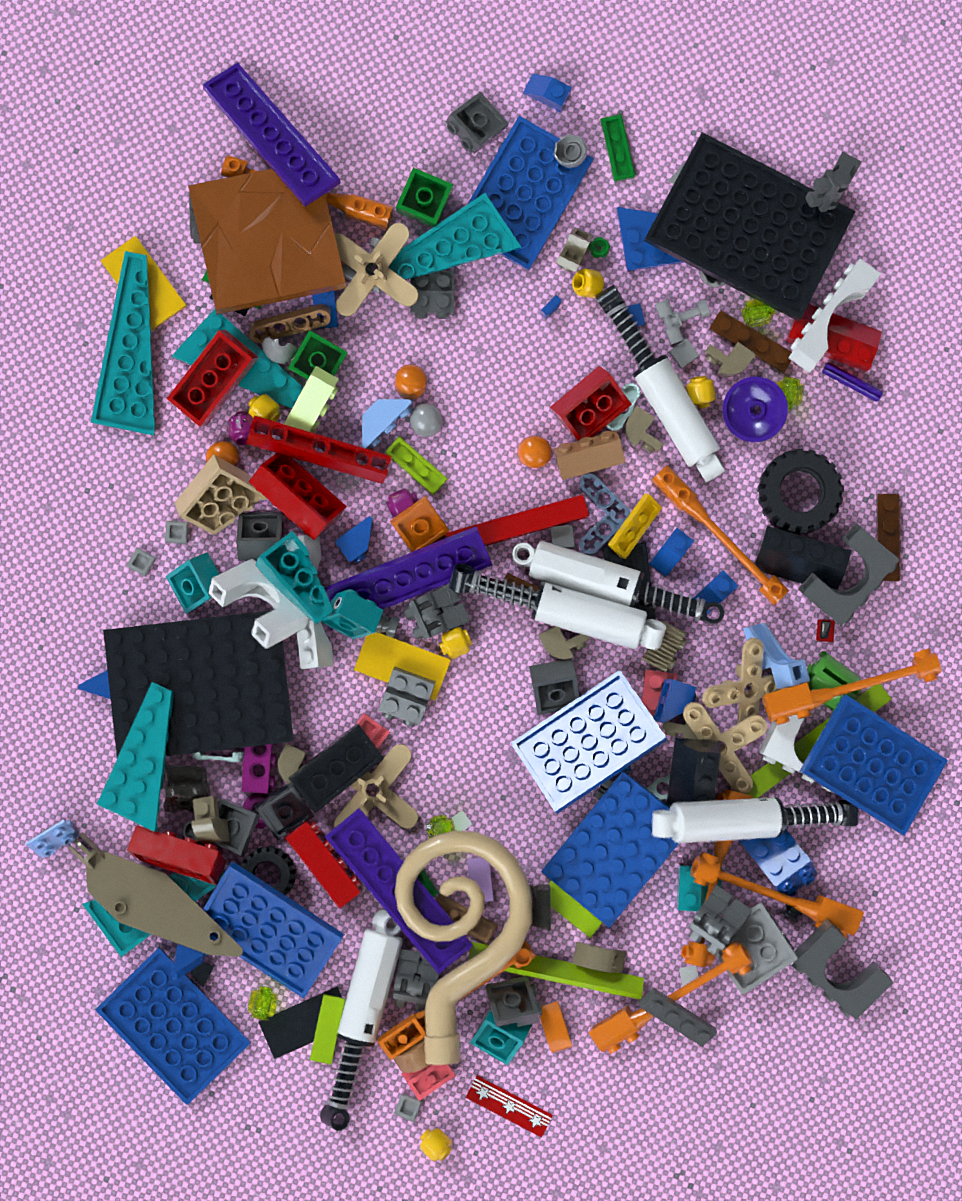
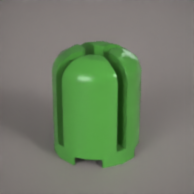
M821 651L818 654L821 658L807 667L810 681L804 683H808L809 690L832 689L860 681L861 678L827 652ZM857 690L843 695H847L850 698L856 700L855 695L858 696L861 690ZM843 695L833 697V699L823 703V705L834 712Z

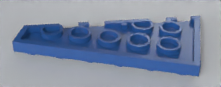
M616 207L627 272L684 263L644 242L658 213Z

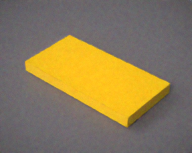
M135 235L100 261L118 285L125 251L148 256L151 331H153L187 306Z
M375 632V634L366 636L354 671L388 683L395 666L436 682L430 699L436 701L451 659Z

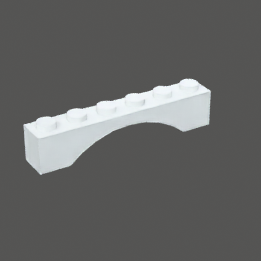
M859 259L855 265L851 263L843 273L846 275V278L844 280L840 278L833 287L836 290L834 295L829 293L823 301V304L826 305L824 309L818 308L812 316V319L815 320L813 324L808 322L802 330L803 338H797L790 347L793 352L788 358L809 373L828 349L827 327L833 311L845 303L863 299L881 275L880 272L862 259Z
M308 535L297 536L307 547L313 567L315 566L316 571H318L322 558L320 537L313 540ZM308 618L306 628L297 632L301 669L334 666L332 644L326 636L321 621L316 625Z

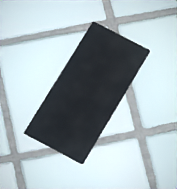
M334 987L258 1022L274 1059L314 1042L323 995L342 997L338 987Z

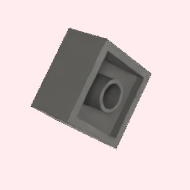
M250 512L239 515L236 537L238 561H248L250 559L257 561L261 554L283 538V512Z
M572 658L529 666L538 715L558 712L579 697L577 677Z

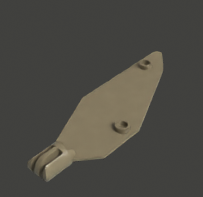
M84 832L80 836L93 848L92 851L77 838L73 842L87 855L85 858L73 846L69 845L67 847L86 866L88 893L119 923L208 955L240 957L243 954L242 947L167 874L102 851ZM213 933L218 934V939L216 941L211 940V935Z

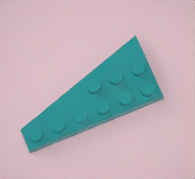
M484 193L403 247L388 268L404 280H409L517 250L521 246L486 193Z
M215 309L171 356L192 366L219 330H227L259 357L238 384L239 387L260 396L267 394L278 404L290 409L293 408L304 388L276 362L271 361L255 343L222 314L216 315Z
M152 682L98 799L97 805L157 832L158 812H160L161 805L159 803L160 794L163 788L166 763V743L169 737L168 726L169 719H171L174 692Z
M179 873L168 875L194 902L216 887V885ZM96 899L82 904L120 957L152 935L119 923Z

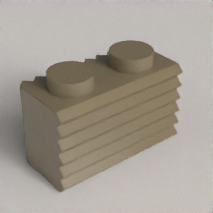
M661 621L666 625L661 647L659 649L647 648L642 661L666 672L667 669L672 670L677 661V658L674 656L678 649H683L687 639L684 638L685 632Z

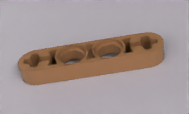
M318 304L258 320L250 325L249 338L253 342L262 343L266 337L274 340L323 327L330 322L331 311L328 306ZM301 317L306 322L304 324H297L294 320ZM282 323L285 325V328L277 330L274 328V325Z

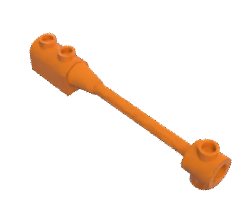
M227 155L223 162L221 176L232 177L257 171L248 168L249 161ZM331 192L325 194L327 203L344 212L346 218L388 230L394 212L393 206L355 194Z
M668 465L651 480L658 490L680 512L685 511L697 521L703 523L762 584L758 590L773 606L789 592L788 588L775 575L769 579L711 520L695 492Z
M928 648L915 652L913 654L912 666L832 689L809 690L808 683H803L765 694L762 700L770 722L776 721L777 725L789 722L790 716L797 715L798 719L811 716V710L836 696L913 674L919 680L924 678L925 683L938 679L937 674H941V665L936 653H932L931 649Z
M724 789L723 793L717 795L716 801L752 799L753 796ZM733 840L715 841L714 855L719 858L720 870L723 859L726 857ZM716 879L713 884L709 883L705 901L714 887L718 886L719 879ZM704 937L700 942L689 941L688 945L682 947L681 956L685 958L684 963L704 968L713 964L715 955L707 951V945H704Z
M702 852L701 856L698 855L692 864L690 874L692 877H695V883L707 886L708 882L713 884L716 879L731 883L793 906L796 910L811 918L812 921H815V927H819L828 918L843 932L846 938L848 934L854 935L857 932L864 911L819 894L815 902L803 898H794L721 871L720 863L718 862L719 858Z
M525 939L522 948L498 973L469 991L459 1001L513 964L518 969L528 965L531 960L537 957L528 941ZM425 1010L413 1013L378 1037V1044L390 1060L424 1038L426 1034Z
M733 941L721 950L724 962L668 995V997L677 1001L728 969L732 974L737 972L740 976L746 974L752 969L750 964L753 963L750 953L742 943L738 944L737 941ZM627 1005L592 1026L588 1033L601 1052L604 1053L608 1050L610 1054H613L621 1048L619 1043L627 1040L628 1043L636 1040L640 1036L638 1032L654 1016L642 1008L632 1012Z

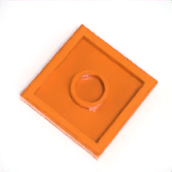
M426 496L390 520V523L411 552L431 545L450 531Z

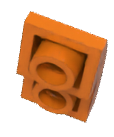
M556 1001L541 1006L542 1015L539 1017L551 1053L573 1047L559 1002Z

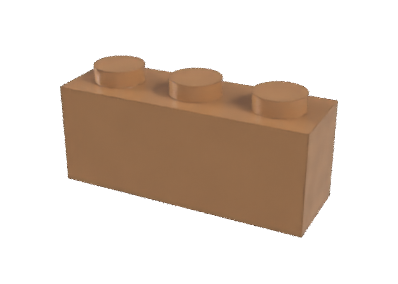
M605 431L599 436L592 438L584 437L577 442L563 443L553 448L562 480L626 463L621 441L616 431Z

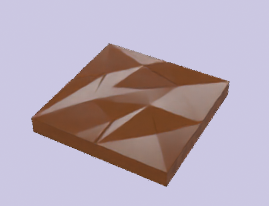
M273 169L188 185L216 315L346 288L325 194L305 207Z

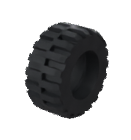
M796 449L795 451L784 452L766 467L760 477V483L757 488L759 498L757 499L759 505L761 504L763 515L769 518V522L773 526L776 525L780 530L789 531L794 534H807L822 528L836 516L839 511L838 508L843 502L842 493L844 492V485H841L840 480L842 476L835 470L836 465L826 460L827 457L825 455H818L816 451L810 449L808 451ZM793 472H806L813 476L819 484L820 499L817 505L809 511H793L782 501L780 496L781 483L787 475Z

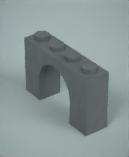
M857 523L853 525L842 540L856 551L864 561L865 569L861 581L851 589L835 590L812 572L798 588L805 597L840 626L852 619L854 611L867 602L869 594L882 585L883 578L896 569L899 561L892 552Z
M827 918L794 951L798 960L792 966L798 973L802 974L804 972L809 977L807 980L816 989L818 987L824 990L823 995L830 1002L836 1001L840 1005L838 1008L847 1017L851 1015L857 1020L894 982L889 974L874 961L857 978L850 982L836 983L829 980L825 975L826 963L847 939L843 932Z

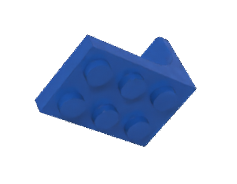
M787 829L784 830L783 835L780 837L738 840L778 892L793 897L798 892V889L804 885L811 884L817 876L811 859Z

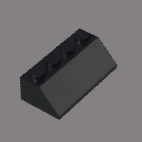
M766 526L762 533L754 564L765 574L775 575L776 577L803 584L813 572L828 586L838 590L846 572L852 550Z
M675 737L666 801L667 806L671 807L674 803L714 801L721 755L719 741Z

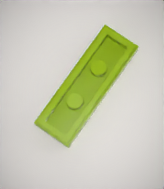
M400 436L385 451V454L392 456L391 459L433 496L448 480L447 477Z
M552 880L538 896L590 938L603 923Z
M327 994L323 995L310 1060L332 1064L337 1041L336 1035L346 998Z

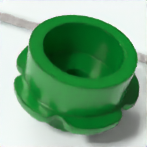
M596 237L591 241L589 250L594 258H604L609 253L610 244L602 237Z

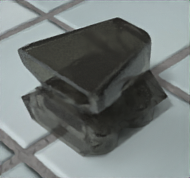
M165 764L163 788L161 789L164 792L161 804L162 811L167 813H177L182 810L194 812L193 799L210 797V784L207 781L206 767Z
M529 884L532 892V924L530 927L535 926L551 931L550 884Z

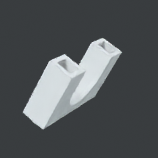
M250 559L213 577L209 594L222 607L240 598L249 596L258 597L270 603L274 610L257 618L252 631V636L267 649L305 629L308 617L273 586L255 566L256 562Z
M797 715L790 716V721L785 724L777 725L776 721H773L758 753L764 755L763 760L773 765L777 761L783 764L782 769L792 774L795 771L800 772L803 765L794 751V740L804 718L798 719ZM804 774L802 775V779L814 783V780ZM821 785V788L833 793L832 791L828 790L827 788Z

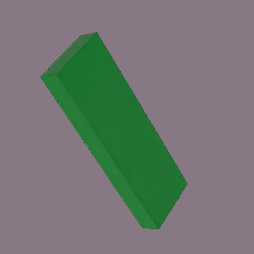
M622 114L600 118L614 183L634 179L636 176Z

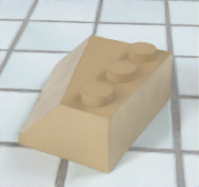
M213 455L174 503L181 518L215 535L234 522L235 517L244 511L249 512L254 508V504L262 499L265 501L267 498L249 483L252 477L248 473Z

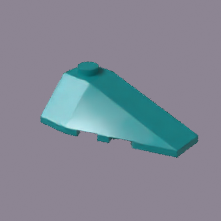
M293 531L258 557L255 566L273 586L316 625L333 612L325 589L321 586L317 576L315 566L313 567L308 549Z

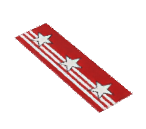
M476 1076L465 1097L541 1138L553 1117L552 1114L479 1076Z

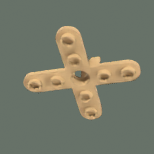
M395 223L390 226L371 254L343 234H335L340 260L357 272L336 301V309L341 315L348 317L355 314L374 286H377L403 306L409 307L417 302L419 297L417 289L388 268L409 239L410 233L404 224ZM369 263H375L378 266V270L375 269L373 272L375 275L371 276L366 273L365 269Z
M753 637L748 639L743 646L742 664L736 665L735 673L740 677V680H726L722 684L708 687L703 693L702 701L709 708L739 703L738 724L752 715H759L760 698H763L765 694L789 687L777 689L773 674L761 676L764 646L761 640ZM746 685L751 687L749 692L744 690Z
M697 702L687 704L683 710V716L699 740L722 741L724 745L720 746L719 770L731 788L736 792L748 793L753 787V779L735 751L762 736L767 730L766 720L760 715H752L721 733L703 705Z
M398 744L392 747L372 774L366 772L350 785L357 793L337 816L334 827L338 826L358 808L367 815L374 805L403 828H411L417 823V811L389 789V786L411 759V751L407 746ZM371 783L379 787V793L376 796H369L366 792V787Z

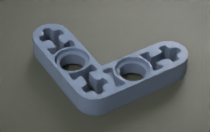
M588 473L581 477L579 487L606 514L581 539L579 544L582 553L593 555L619 530L629 516L630 511L597 476ZM592 478L594 480L593 486L597 489L600 485L603 489L599 490L595 497H593L591 494L594 490L591 487L587 489L584 487V479L590 480ZM601 493H607L611 501L607 505H602L598 501V496ZM614 501H616L618 504L615 505V508L619 511L622 509L625 511V519L619 518L617 520L615 518L616 512L613 509L608 512L606 509L611 507ZM605 523L610 526L611 532L609 535L603 536L599 533L598 528L601 524ZM594 531L596 536L602 539L603 541L599 543V541L597 540L593 544V547L595 548L594 550H591L590 548L588 550H585L584 547L586 544L584 543V541H591L595 537L591 535V533Z

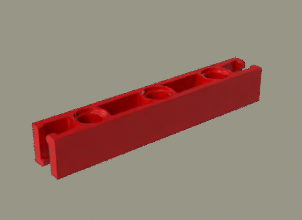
M254 415L246 441L248 445L383 484L388 474L387 467L392 456ZM254 430H257V431H260V432H262V433H265L266 435L260 434V433H255ZM273 435H277V436H279L281 439H280V440H276V439H274L272 436H273ZM315 448H320L323 452H318ZM357 460L363 461L365 465L359 464ZM371 465L383 467V470L373 467Z
M579 495L447 532L446 536L448 538L477 526L484 545L489 546L551 527L588 518L589 513L584 496Z

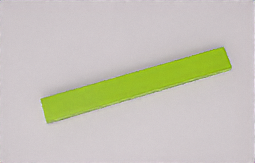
M878 684L864 691L856 697L855 701L875 712L892 699L883 686ZM830 717L794 743L795 754L803 764ZM777 761L775 765L768 762L751 774L753 787L745 794L753 796L752 799L758 798L791 773L782 769L783 764Z
M472 942L473 946L470 948L468 960L483 952L489 945ZM538 955L526 966L518 969L513 964L504 970L505 972L641 1000L643 992V977L594 970L571 962Z

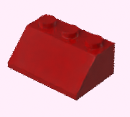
M598 366L549 408L576 441H579L584 437H594L632 404L611 374L601 366Z

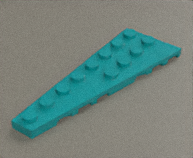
M125 251L90 423L155 436L148 256Z

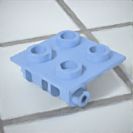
M70 819L67 821L62 820L25 844L41 858L54 854L63 845L72 843L80 834L73 829L74 825Z

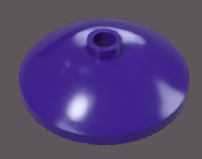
M744 378L735 383L727 392L723 402V418L728 429L739 439L747 442H763L777 435L783 428L788 416L787 398L782 389L775 382L767 378ZM756 406L761 407L760 414L754 412Z

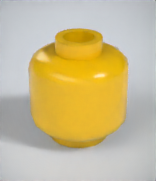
M581 269L572 279L573 290L580 297L596 298L595 296L604 289V277L596 270Z
M707 375L690 378V382L686 385V390L693 403L697 405L698 409L710 407V402L716 399L714 381L707 378Z
M262 394L259 397L255 395L248 403L250 407L248 414L252 418L255 415L276 422L281 415L279 412L280 405L267 394Z
M460 627L444 632L441 635L442 642L439 643L443 655L448 654L452 659L468 653L470 646L473 645L467 630H462Z
M435 1128L432 1131L427 1129L420 1137L422 1140L420 1149L432 1161H443L453 1150L451 1138L440 1128Z

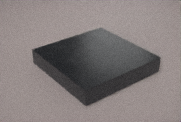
M291 782L254 805L255 810L260 814V817L277 840L315 817Z

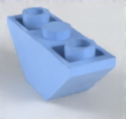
M378 399L362 415L363 448H371L373 450L381 442L379 438L384 433L388 435L397 426L395 422L400 417L404 419L411 413L412 409L410 407L412 402L409 399Z

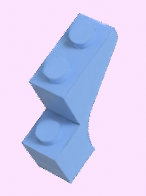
M765 623L743 628L746 641L755 637L763 642L762 669L771 668L777 689L810 681L805 660L790 658Z

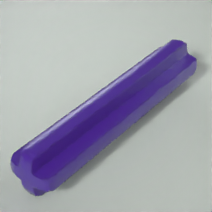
M827 362L822 370L823 374L875 402H878L883 394L880 389L830 362Z

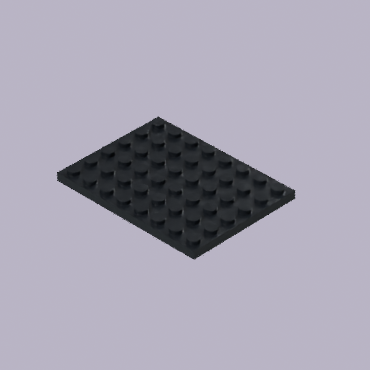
M701 132L649 229L644 242L799 322L856 211L839 202L835 209L827 210V212H820L818 206L809 207L805 197L808 192H814V189Z
M271 611L103 630L116 757L118 758L152 682L174 692L171 719H169L168 726L169 737L166 743V756L294 742L283 640L266 649L252 636L255 620Z

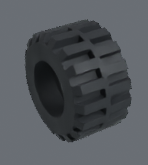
M273 846L261 847L248 854L241 864L243 869L255 876V870L260 863L265 861L273 862L279 867L281 872L280 880L273 888L285 896L291 891L296 880V868L289 854Z

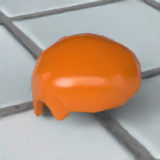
M414 364L400 367L395 374V390L404 399H418L425 393L427 386V377L423 369Z
M529 436L522 439L519 443L517 456L523 465L538 469L546 466L550 461L552 447L546 439L540 436Z
M226 440L212 444L205 455L206 463L213 455L234 466H237L240 462L239 449L234 443Z

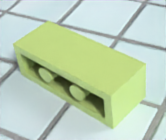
M316 366L284 424L315 433L320 424L317 418L319 415L322 417L325 415L329 407L326 402L328 398L333 400L339 389L336 387L339 379Z

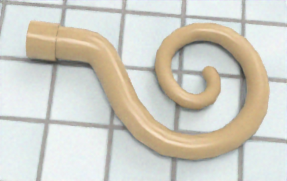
M451 831L436 835L420 843L406 857L397 873L395 896L398 911L409 928L420 937L435 942L457 939L466 935L477 925L484 912L485 895L476 881L464 876L446 880L440 886L441 894L449 896L455 891L462 890L470 897V907L459 921L451 925L438 926L430 923L414 905L413 886L419 873L431 860L448 853H473L485 859L499 872L510 898L509 917L501 934L483 952L438 980L426 999L424 1049L425 1063L429 1065H447L461 1061L456 1003L469 991L498 973L522 948L532 924V892L525 872L516 857L498 840L479 832Z

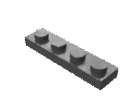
M655 988L639 1001L640 1008L701 1047L717 1034L716 1027Z

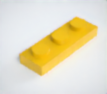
M645 493L608 543V546L620 558H627L662 509L650 494Z

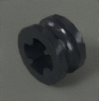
M785 904L786 909L780 913L798 923V917L803 914L790 905Z

